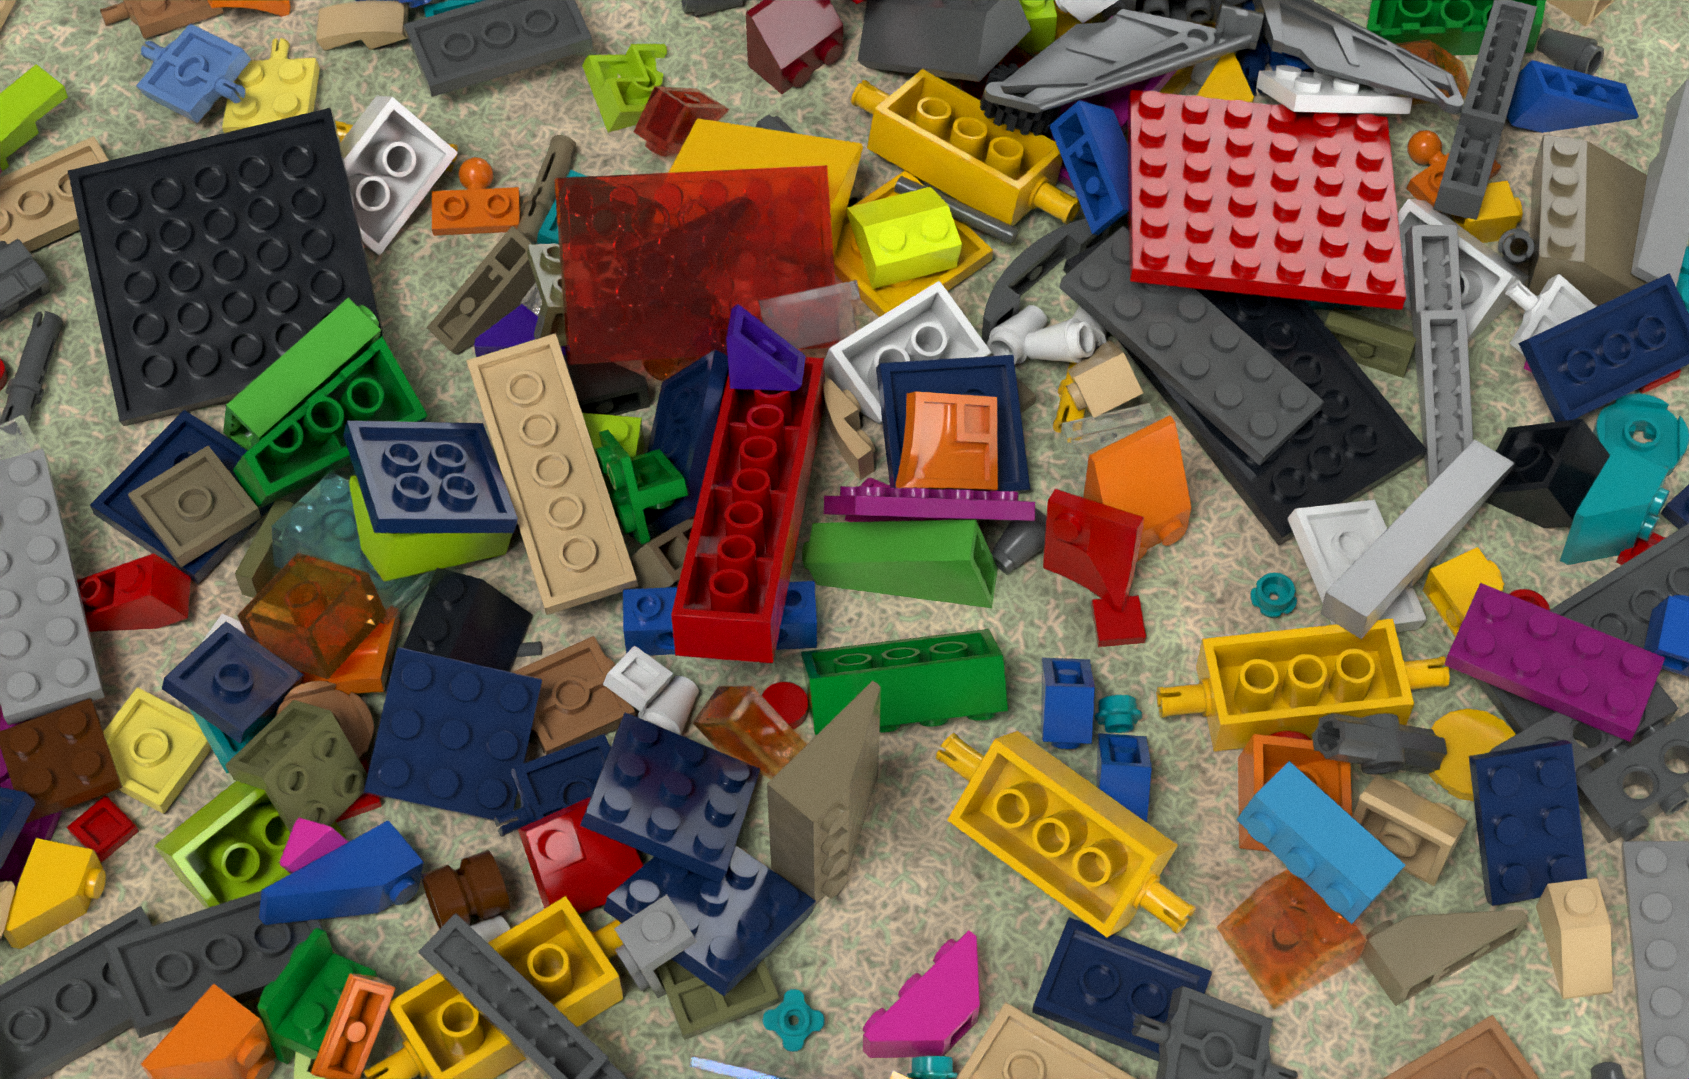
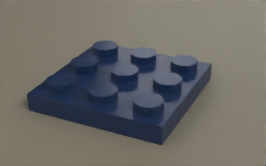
M1013 355L880 363L876 367L890 488H896V479L901 461L906 422L907 393L931 392L997 397L998 490L994 491L1026 493L1030 490Z
M183 410L90 504V507L95 516L150 553H155L190 576L193 582L199 584L260 519L188 564L180 567L133 507L128 497L130 492L206 446L212 449L242 487L233 469L247 450L194 415ZM274 502L259 509L261 518L269 511Z
M347 421L343 435L374 533H514L518 518L483 423Z
M397 647L363 793L494 821V817L513 811L518 789L511 770L513 767L524 764L542 679Z
M625 712L580 826L721 884L727 872L760 768Z
M735 845L727 872L721 884L654 856L607 896L604 911L623 923L660 898L668 895L697 941L671 959L725 996L813 912L816 900Z

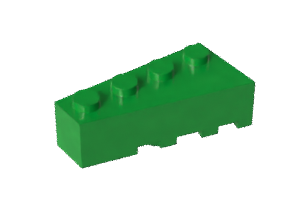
M1371 0L1366 29L1417 56L1478 55L1494 0ZM1513 0L1537 6L1524 52L1533 53L1543 23L1546 0Z
M381 336L355 361L353 360L340 371L321 390L319 389L300 408L241 457L233 471L245 492L260 509L274 502L276 498H282L352 463L343 435L347 421L423 422L428 415L384 338Z

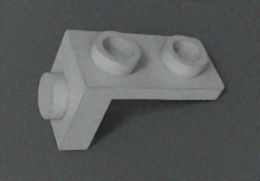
M668 895L660 898L614 928L623 942V945L615 949L639 989L643 991L650 986L657 998L664 996L666 992L653 970L697 942Z

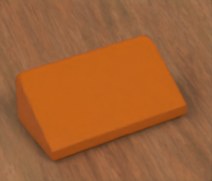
M349 974L310 1072L312 1075L326 1079L361 1078L396 987L375 976Z

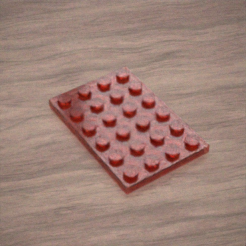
M827 165L554 179L568 365L700 357L707 355L715 349L728 355L727 332L731 310L737 304L798 350L830 348L839 342Z

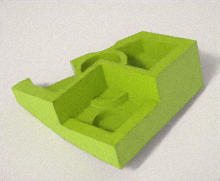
M631 44L626 54L587 55L582 67L608 133L647 122L657 114L660 100L657 92L662 85L664 73L657 71L655 58H664L666 56L667 48L665 44Z

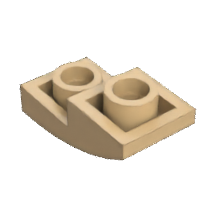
M368 0L347 2L321 8L318 14L316 41L324 51L358 40H362L368 49L371 50L406 39L404 24L408 23L409 7L406 3H399L398 1Z
M829 379L823 383L830 431L842 457L855 475L862 480L875 471L873 460L875 447L868 435L861 430L859 419L861 407L855 396L847 389L841 391Z

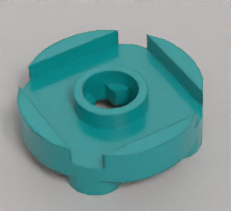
M1626 394L1616 399L1614 404L1609 405L1607 408L1605 406L1600 411L1593 428L1594 435L1609 455H1611L1615 446L1618 445L1669 469L1667 476L1681 462L1689 443V432L1683 418L1679 416L1677 420L1674 414L1667 410L1669 404L1660 398L1647 394ZM1635 430L1643 431L1644 438L1651 439L1652 442L1640 443L1631 436H1633Z

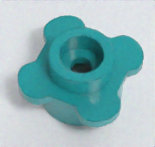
M791 989L785 992L783 1002L780 1005L764 1013L762 1022L765 1029L774 1031L783 1040L782 1045L785 1050L796 1052L803 1047V1040L812 1031L822 1029L824 1016L820 1011L812 1010L804 1001V994L800 990ZM794 1015L798 1018L797 1025L793 1026L789 1023L788 1019L790 1016Z

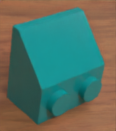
M1616 445L1575 513L1560 561L1571 565L1618 556L1621 551L1633 548L1636 541L1639 540L1638 538L1648 541L1660 519L1658 514L1670 492L1662 488L1669 469Z

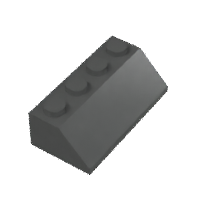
M867 0L858 62L866 68L914 74L924 69L938 77L980 82L1031 30V27L1019 0Z

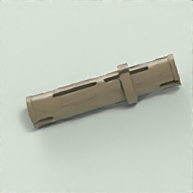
M564 135L552 137L530 195L525 197L521 205L523 215L517 229L535 243H537L538 232L565 181L569 166L577 151V147H575L576 142Z

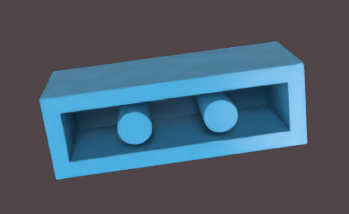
M1290 761L1253 796L1236 819L1256 841L1265 845L1275 854L1293 875L1301 878L1325 900L1326 904L1333 911L1340 913L1351 924L1386 889L1405 866L1401 860Z

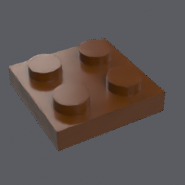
M91 698L0 731V749L13 789L26 792L36 801L26 823L123 787L96 707Z

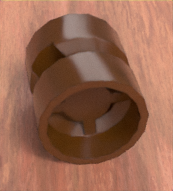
M490 850L463 858L460 868L457 870L449 865H444L421 874L423 888L439 930L455 913L470 926L472 917L478 915L485 921L509 912L511 909L506 887Z

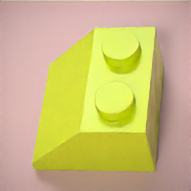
M931 186L846 209L872 289L957 267L962 243L948 204Z

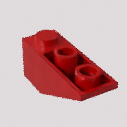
M153 553L77 580L89 632L158 629L188 619L191 577Z

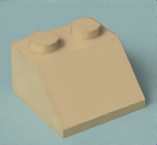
M1378 774L1361 794L1353 814V818L1405 864L1402 870L1432 886H1435L1468 822L1458 816L1451 807L1442 803H1433L1413 793L1412 789L1405 783L1394 779L1388 780Z

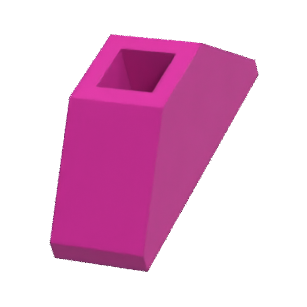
M970 930L957 942L953 938L948 940L934 956L933 962L935 964L923 976L919 973L911 976L898 993L900 998L887 1011L884 1008H880L867 1020L863 1027V1052L869 1058L944 1056L978 1022L980 1001L977 936Z

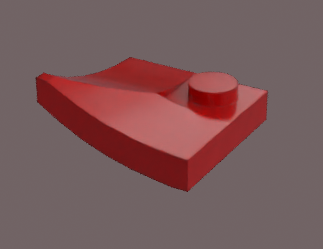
M1055 489L1047 504L1043 568L1082 585L1101 599H1104L1115 611L1122 612L1127 603L1135 573L1144 517Z
M591 797L518 829L544 909L565 896L578 915L605 904L608 895L643 866L635 848L580 826Z

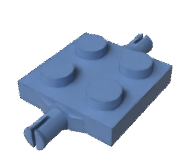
M189 24L180 36L166 47H161L153 41L145 42L148 48L142 45V56L152 60L153 64L148 73L136 86L149 99L196 123L212 108L220 96L234 103L241 102L238 96L244 99L246 94L245 88L233 82L251 61V58L242 48L192 24Z

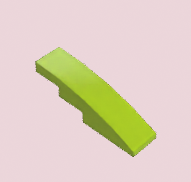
M37 64L0 93V168L2 172L9 167L6 158L39 134L35 122L68 98L64 85Z

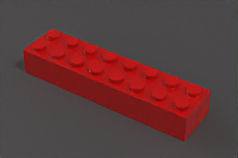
M806 357L802 386L796 391L730 389L728 374L671 613L675 656L773 663L825 406L823 383H825L824 358Z

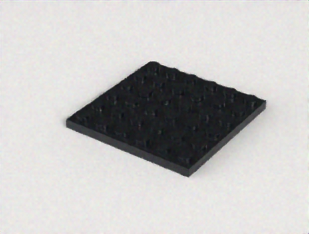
M331 108L68 170L119 422L123 426L181 413L183 410L189 411L232 400L348 297L357 306H366L379 321L378 327L381 329L379 338L382 336L385 340L334 114Z

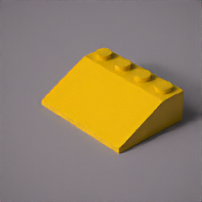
M697 118L663 181L652 223L663 235L735 198L746 196L749 206L717 250L729 252L731 245L735 244L782 261L831 269L863 145L856 142Z

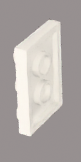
M1278 65L1275 71H1259L1256 85L1258 89L1293 112L1410 114L1413 97L1315 71L1302 72L1300 68L1289 65Z
M1375 500L1297 508L1287 518L1322 603L1325 592L1387 530ZM1406 586L1378 620L1393 618L1396 632L1419 629L1427 619L1413 587Z

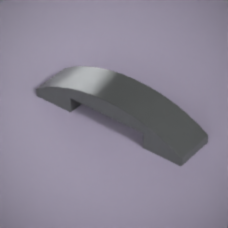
M1086 218L1077 220L1048 233L1017 256L1000 276L988 298L982 325V340L984 343L987 344L992 329L1019 312L1021 295L1062 260H1068L1108 238L1110 226L1099 235H1094Z

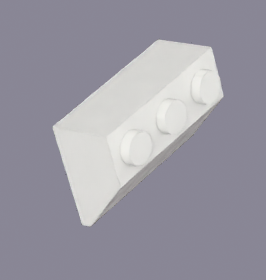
M376 96L340 142L363 245L380 256L458 154L456 150L395 98L389 96Z
M1408 199L1398 213L1406 288L1404 307L1411 311L1404 234L1414 225H1457L1462 310H1466L1467 338L1469 343L1510 304L1512 299L1505 295L1508 288L1516 280H1520L1524 284L1529 276L1505 261L1499 254L1440 211L1433 210L1434 207L1428 202Z
M938 281L830 347L824 360V368L826 374L841 391L847 389L855 396L863 414L878 424H882L876 367L880 363L990 356L992 352L942 283Z

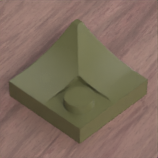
M672 959L656 968L684 1040L780 1002L764 959L725 996L718 993Z

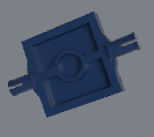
M605 734L513 767L511 774L521 796V808L494 817L496 827L500 826L498 829L500 836L503 837L523 826L591 797L610 749Z

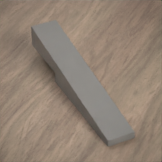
M1688 79L1667 102L1659 154L1649 164L1631 270L1632 275L1647 283L1670 273L1675 286L1677 285L1689 238Z
M1414 225L1404 234L1413 336L1416 338L1414 348L1423 445L1427 449L1424 455L1427 487L1473 442L1466 310H1462L1457 225Z
M1474 440L1325 592L1321 614L1362 639L1405 587L1409 586L1412 588L1512 471L1514 462Z

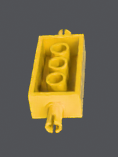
M921 69L891 95L873 86L867 80H863L862 84L859 83L851 97L852 105L860 107L873 115L867 149L920 178L922 181L929 183L956 200L1012 226L1020 221L1030 210L1037 207L1058 218L1066 225L1073 221L1081 207L1078 198L1056 187L1063 159L1055 141L1042 134L1035 136L1032 131H1029L1028 135H1023L1019 129H1014V132L1006 130L1007 125L1005 124L1001 126L994 124L995 118L988 119L984 115L985 111L981 110L980 100L924 69Z
M1391 618L1377 620L1362 639L1338 624L1204 638L1201 641L1196 663L1199 684L1157 687L1156 698L1157 707H1161L1158 711L1160 718L1202 713L1204 717H1207L1213 751L1245 748L1253 734L1270 735L1280 731H1295L1305 734L1312 740V733L1317 729L1319 718L1331 713L1358 718L1384 713L1395 714L1399 718V724L1407 725L1414 706L1411 690L1448 687L1450 674L1449 667L1442 668L1446 661L1444 656L1403 661L1394 621Z
M1019 731L995 738L985 756L961 740L955 733L949 735L942 743L941 747L945 751L938 750L936 760L943 762L969 781L947 821L1108 938L1124 929L1141 907L1170 927L1176 934L1188 923L1190 919L1187 918V915H1193L1195 906L1187 903L1160 883L1161 877L1159 875L1178 846L1172 840Z
M566 896L488 942L497 953L576 1027L623 1000L620 977L609 961L610 958L617 955L615 949L623 945L614 929L622 923L615 919L593 933L585 926ZM436 973L390 1001L388 1009L395 1028L404 1040L402 1042L403 1048L369 1069H364L363 1074L366 1079H413L418 1075L421 1078L427 1077V1079H494L526 1058L439 973Z

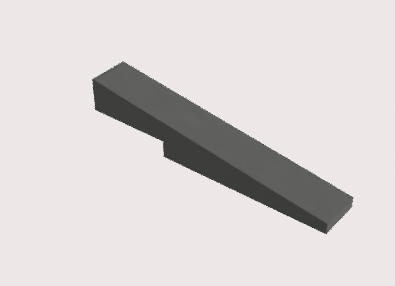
M1494 0L1433 210L1477 220L1537 6L1513 0Z
M456 913L418 951L447 982L547 1079H628L608 1061L609 1057Z

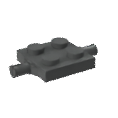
M1185 986L1173 990L1168 1018L1165 1023L1146 1017L1143 1014L1137 1015L1133 1022V1025L1136 1026L1132 1028L1134 1036H1139L1159 1044L1160 1059L1156 1079L1298 1078L1295 1070L1287 1069L1270 1061L1269 1039L1273 1019Z

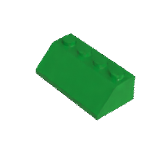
M989 629L801 652L811 723L815 735L823 730L872 681L881 686L880 733L895 731L900 728V724L919 722L922 726L932 727L947 723L948 718L967 716L970 720L980 721L995 717L996 712L1008 711L1004 658Z

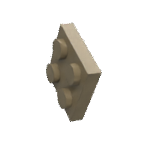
M209 446L204 447L128 494L133 507L180 567L188 564L261 518L256 504Z

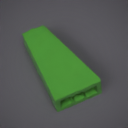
M348 297L226 404L223 433L247 451L251 449L379 339L381 329L378 327L379 321L366 306H357Z
M976 519L812 523L810 539L804 543L802 548L804 568L809 569L816 584L820 586L992 608L998 567Z

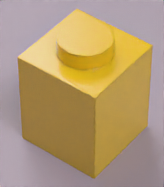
M1500 181L1487 184L1477 220L1452 214L1451 217L1456 224L1482 243L1499 241L1501 235L1513 228L1516 229L1517 223L1522 221L1523 211L1521 201L1518 197L1513 196L1509 182Z

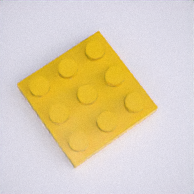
M905 170L853 206L899 195L894 192V188L901 176L921 185L923 184ZM846 213L830 270L878 317H881L938 281L949 291L992 261L993 249L966 224L953 219L962 243L956 268L872 289Z

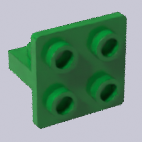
M608 429L600 431L599 437L602 447L596 448L595 452L602 474L604 476L609 475L612 490H609L608 494L616 518L619 517L625 533L632 532L641 545L646 544L650 541L643 509L666 508L672 505L675 499L687 496L684 477L660 449L630 458Z
M317 927L305 941L300 942L295 947L289 963L278 978L265 987L258 1003V1010L277 1060L285 1064L290 1063L295 1056V1052L316 1060L350 973L378 977L375 970L333 953L327 932Z

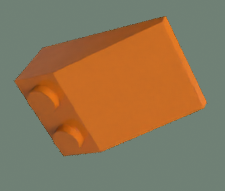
M1171 415L1090 454L1088 459L1083 498L1144 517L1137 562L1146 554L1147 549L1161 542L1164 546L1177 542L1184 536L1188 528L1192 507L1176 423Z

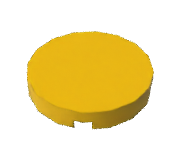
M1467 708L1449 712L1435 721L1431 728L1438 737L1445 739L1447 754L1440 763V769L1428 774L1437 785L1439 783L1442 788L1448 790L1449 794L1458 799L1474 801L1469 756L1489 753L1492 748L1512 738L1516 733L1504 720L1487 711Z

